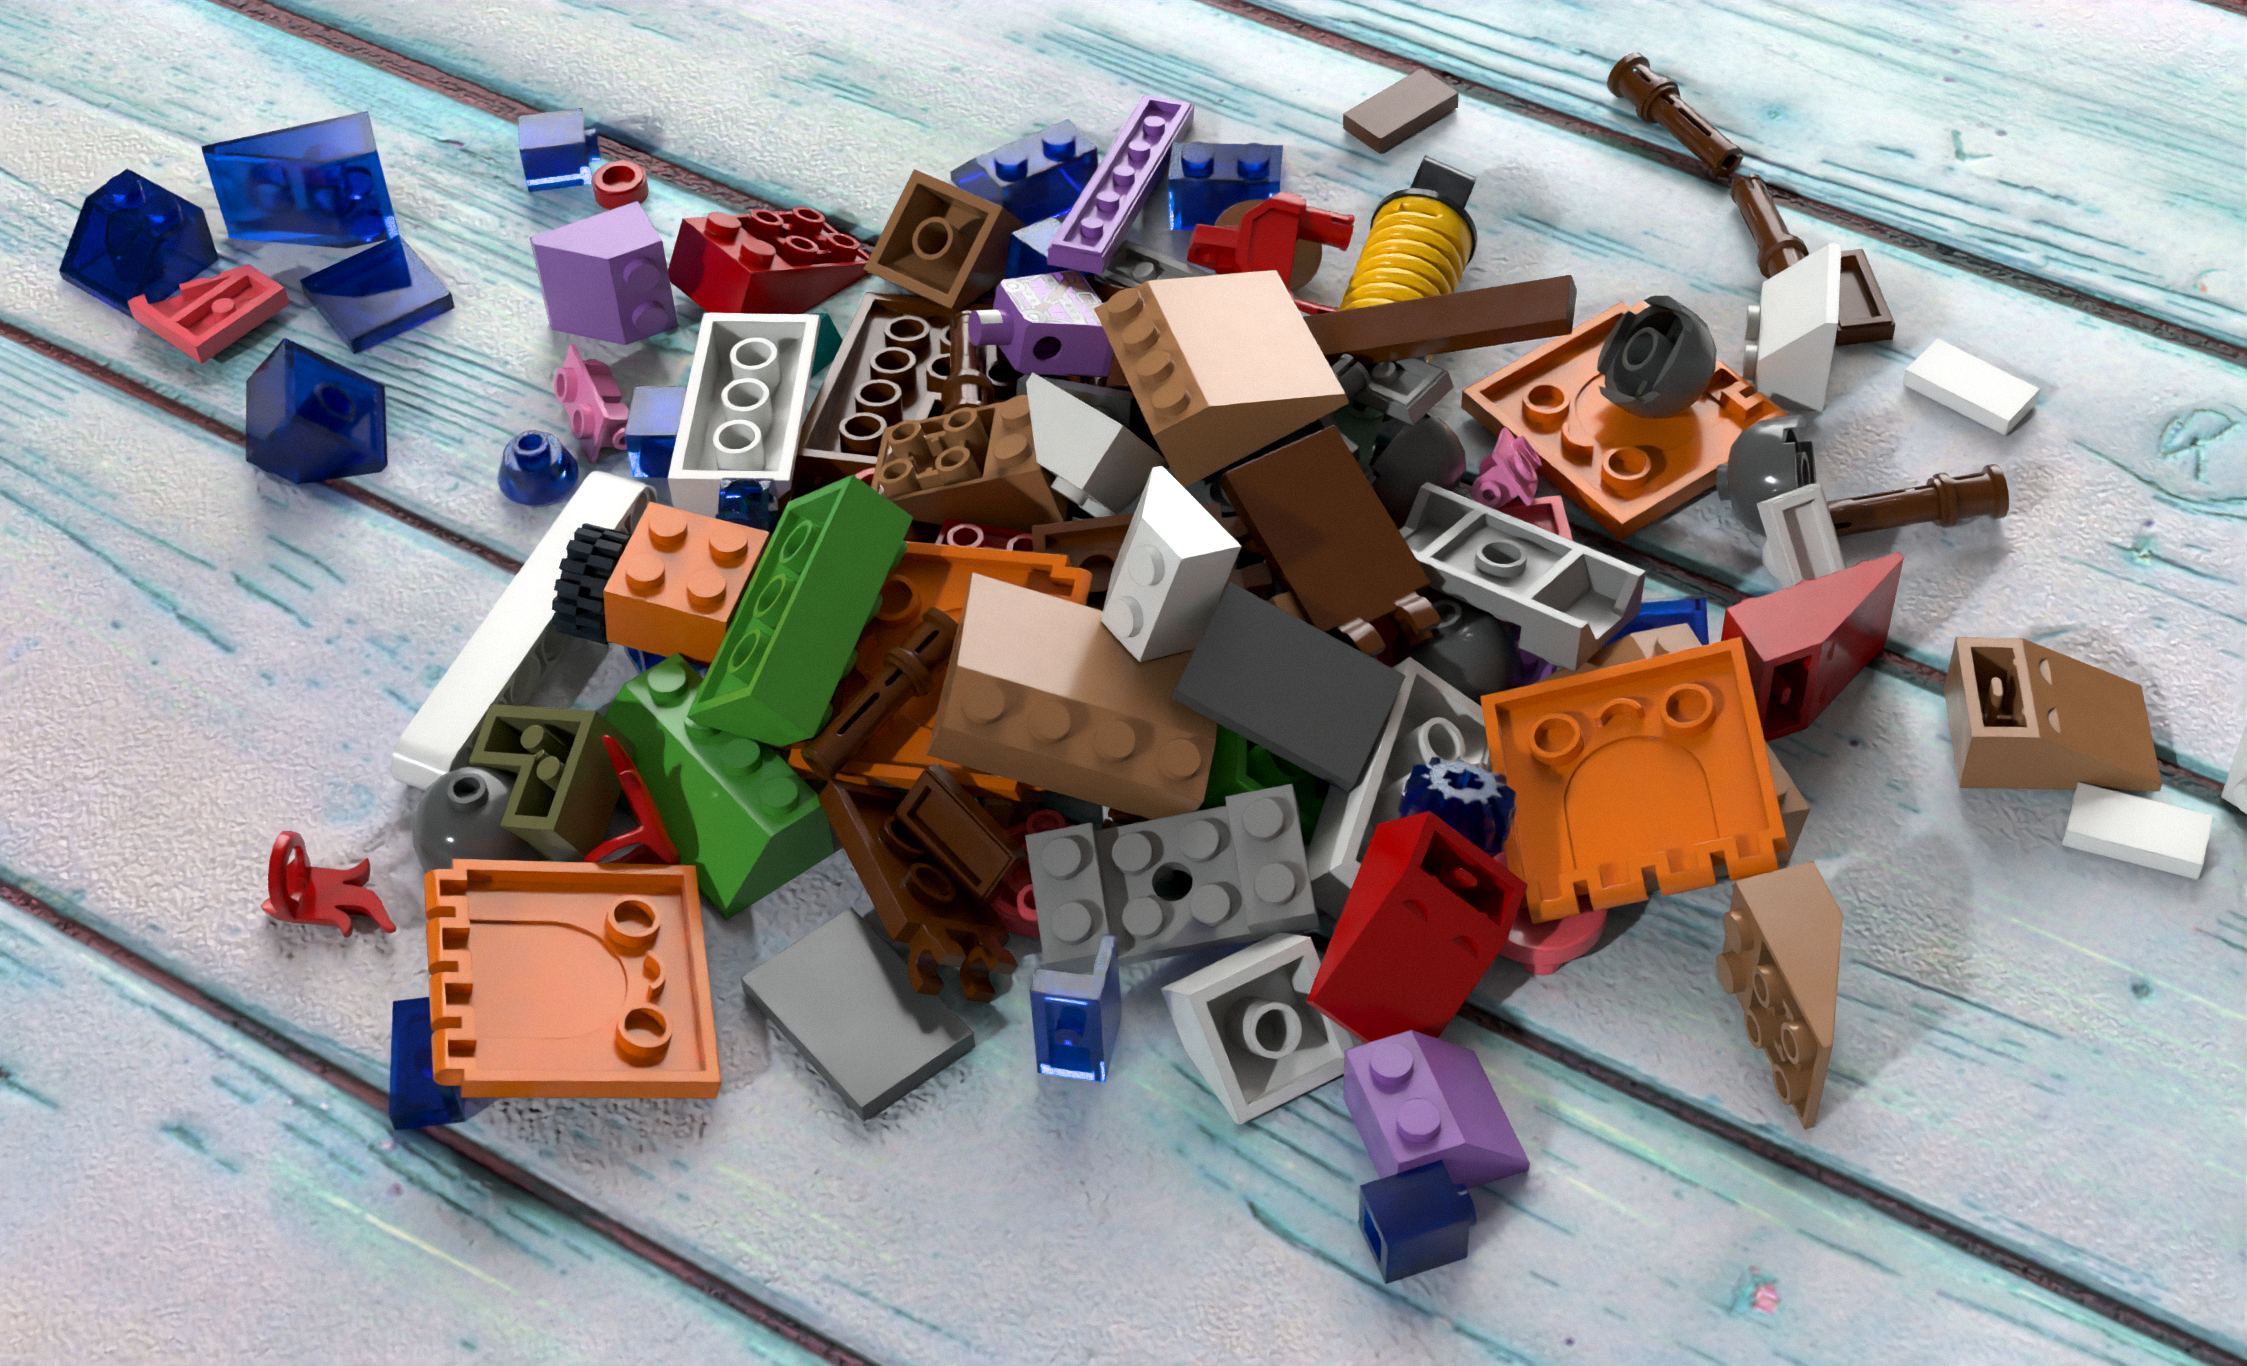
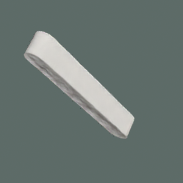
M598 470L588 475L400 736L395 745L391 760V773L395 781L427 790L443 774L463 766H473L469 763L490 704L527 706L574 638V636L557 632L555 630L556 625H553L552 617L556 612L552 610V600L557 596L558 592L554 590L555 581L560 579L562 570L559 569L562 558H567L566 547L570 540H574V532L578 527L582 528V524L588 523L632 535L648 503H657V493L653 486Z

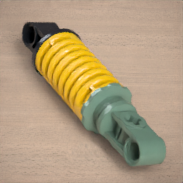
M1425 155L1410 189L1391 193L1377 205L1371 219L1370 232L1366 244L1361 251L1360 259L1357 261L1355 271L1351 276L1349 286L1345 291L1338 311L1456 293L1462 274L1471 261L1477 246L1478 236L1475 224L1464 209L1477 177ZM1433 355L1415 358L1430 363ZM1351 399L1349 404L1343 406L1335 414V424L1342 434L1359 446L1360 460L1357 463L1365 474L1376 448L1374 442L1381 423L1393 417Z

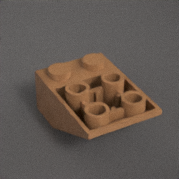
M1028 395L1015 396L1008 401L977 408H960L950 414L918 421L905 420L894 426L884 428L871 488L913 516L914 521L943 525L945 519L1028 533L1032 532L1033 525L1066 522L1069 499L1051 487L1056 476L1036 461Z
M1956 637L1945 681L1944 694L1959 788L2076 790L2077 783L2080 782L2119 791L2161 790L2162 782L2141 685L2023 638Z
M1814 861L1735 881L1730 911L1726 912L1723 918L1726 934L1723 952L1718 954L1716 958L1717 972L1723 989L1729 995L1735 994L1744 1010V1023L1750 1042L1756 1049H1764L1773 1067L1772 1077L1776 1092L1784 1105L1792 1104L1804 1129L1815 1127L1833 1047L1843 914Z

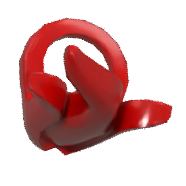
M609 735L602 736L601 739L614 771L627 797L628 807L632 811L639 828L599 845L587 854L581 862L597 863L603 857L618 849L642 843L623 857L608 863L680 865L679 850L670 840L661 815L635 764L624 748L613 737Z
M282 831L277 836L269 860L268 892L270 897L261 904L262 910L267 915L290 923L337 927L345 938H349L353 932V925L348 915H366L371 917L383 932L389 934L396 932V926L390 920L379 897L374 891L362 887L369 881L371 868L368 858L349 870L311 867L305 842L300 833ZM294 848L295 859L288 864L289 856Z

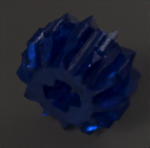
M1460 756L1455 761L1450 762L1440 757H1432L1429 764L1413 766L1411 775L1406 780L1404 791L1401 793L1398 812L1400 813V818L1430 811L1485 853L1501 852L1504 842L1509 838L1517 809L1515 805L1516 792L1507 786V777L1505 775L1486 771V765L1483 762L1473 765L1466 763Z

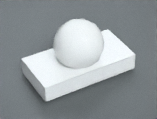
M1821 483L1809 484L1756 503L1767 536L1762 547L1763 564L1769 574L1781 582L1783 589L1792 587L1806 579H1816L1847 569Z

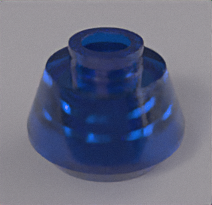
M529 430L514 437L506 445L497 480L501 492L508 499L528 507H543L558 502L570 492L578 480L579 468L574 456L556 436L544 431Z

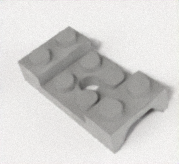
M1429 482L1420 487L1404 527L1399 530L1430 580V588L1435 589L1443 596L1456 598L1487 611L1497 619L1520 625L1519 648L1540 656L1553 665L1565 667L1572 671L1578 670L1640 613L1645 570Z
M1288 784L1226 796V806L1097 831L1091 822L1025 835L1043 960L1053 979L1266 939L1279 932L1293 934L1320 929L1302 837L1299 806L1293 785ZM1172 870H1181L1188 873L1192 877L1193 883L1191 890L1184 898L1177 901H1166L1156 894V885L1165 873Z

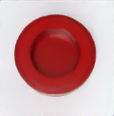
M620 160L607 163L600 167L592 177L595 200L601 207L608 210L636 201L641 204L649 193L646 172L640 165L634 162Z

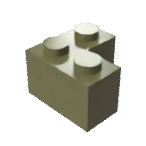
M490 704L469 763L473 766L499 769L517 777L500 827L526 840L542 860L581 862L587 854L603 844L622 789L601 737L604 735L613 737L624 748L631 760L636 746L597 711Z

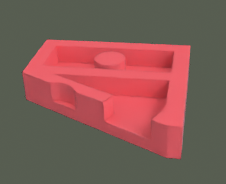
M249 264L223 271L212 278H199L179 284L182 295L148 304L145 294L128 301L133 319L200 364L220 353L290 304L285 287Z

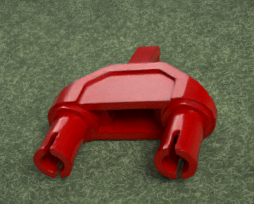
M1283 191L1273 195L1243 214L1238 226L1225 225L1217 227L1196 224L1190 237L1186 261L1214 270L1218 275L1276 270L1298 310L1310 315L1336 312L1339 307L1334 308L1293 298V291H1289L1295 243L1298 239L1346 251L1352 237L1355 217L1354 215H1344L1307 206V201L1302 199V195Z

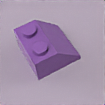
M638 201L530 237L547 317L553 330L628 345L678 327L663 241Z
M1413 1030L1345 1050L1343 1099L1395 1212L1529 1170L1530 1162L1475 1051Z

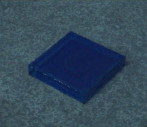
M400 234L300 279L304 295L353 354L366 350L455 308L451 292Z

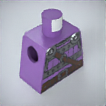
M1079 270L1002 280L996 288L993 310H974L969 316L968 331L972 344L974 346L999 345L1013 368L1023 374H1032L1033 372L1041 375L1108 377L1114 354L1113 348L1094 308L1103 303Z

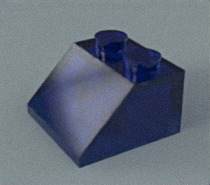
M1066 119L969 160L950 171L951 181L962 190L1004 207L1031 229L1071 211L1098 168L1097 147L1070 119Z
M1172 142L1168 174L1170 230H1193L1196 224L1214 226L1219 216L1226 209L1237 203L1255 199L1267 200L1273 195L1283 192L1286 165L1284 146L1263 145L1260 143Z
M127 168L85 198L59 272L63 280L133 318L128 305L129 300L145 294L148 304L163 301L180 289L179 284L189 282L219 260L203 208Z
M284 337L246 380V461L258 466L267 473H274L296 484L382 472L388 465L385 385Z

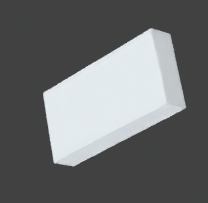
M1938 338L1906 368L1903 385L2004 436L2037 404L2040 392L2039 388Z
M2078 782L2062 845L2198 880L2204 863L2213 815Z

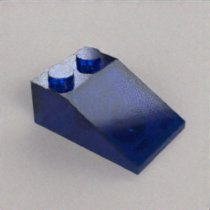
M368 111L201 146L225 226L231 239L347 249L400 237Z

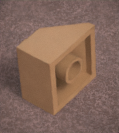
M914 169L864 270L943 307L958 312L1007 278L1031 229L1004 207Z

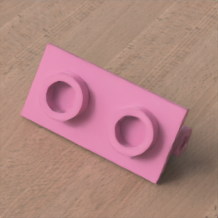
M570 344L564 366L559 368L555 374V396L558 402L563 403L571 420L573 436L575 439L580 440L589 462L596 463L601 447H615L619 450H626L632 447L636 442L638 426L632 418L626 403H620L622 395L609 366L597 359L583 361L576 345Z
M1507 427L1501 430L1494 451L1488 454L1480 464V476L1474 481L1471 490L1473 501L1496 510L1519 495L1526 506L1532 504L1540 478V473L1536 469L1542 466L1538 454L1524 436L1521 435L1515 439Z

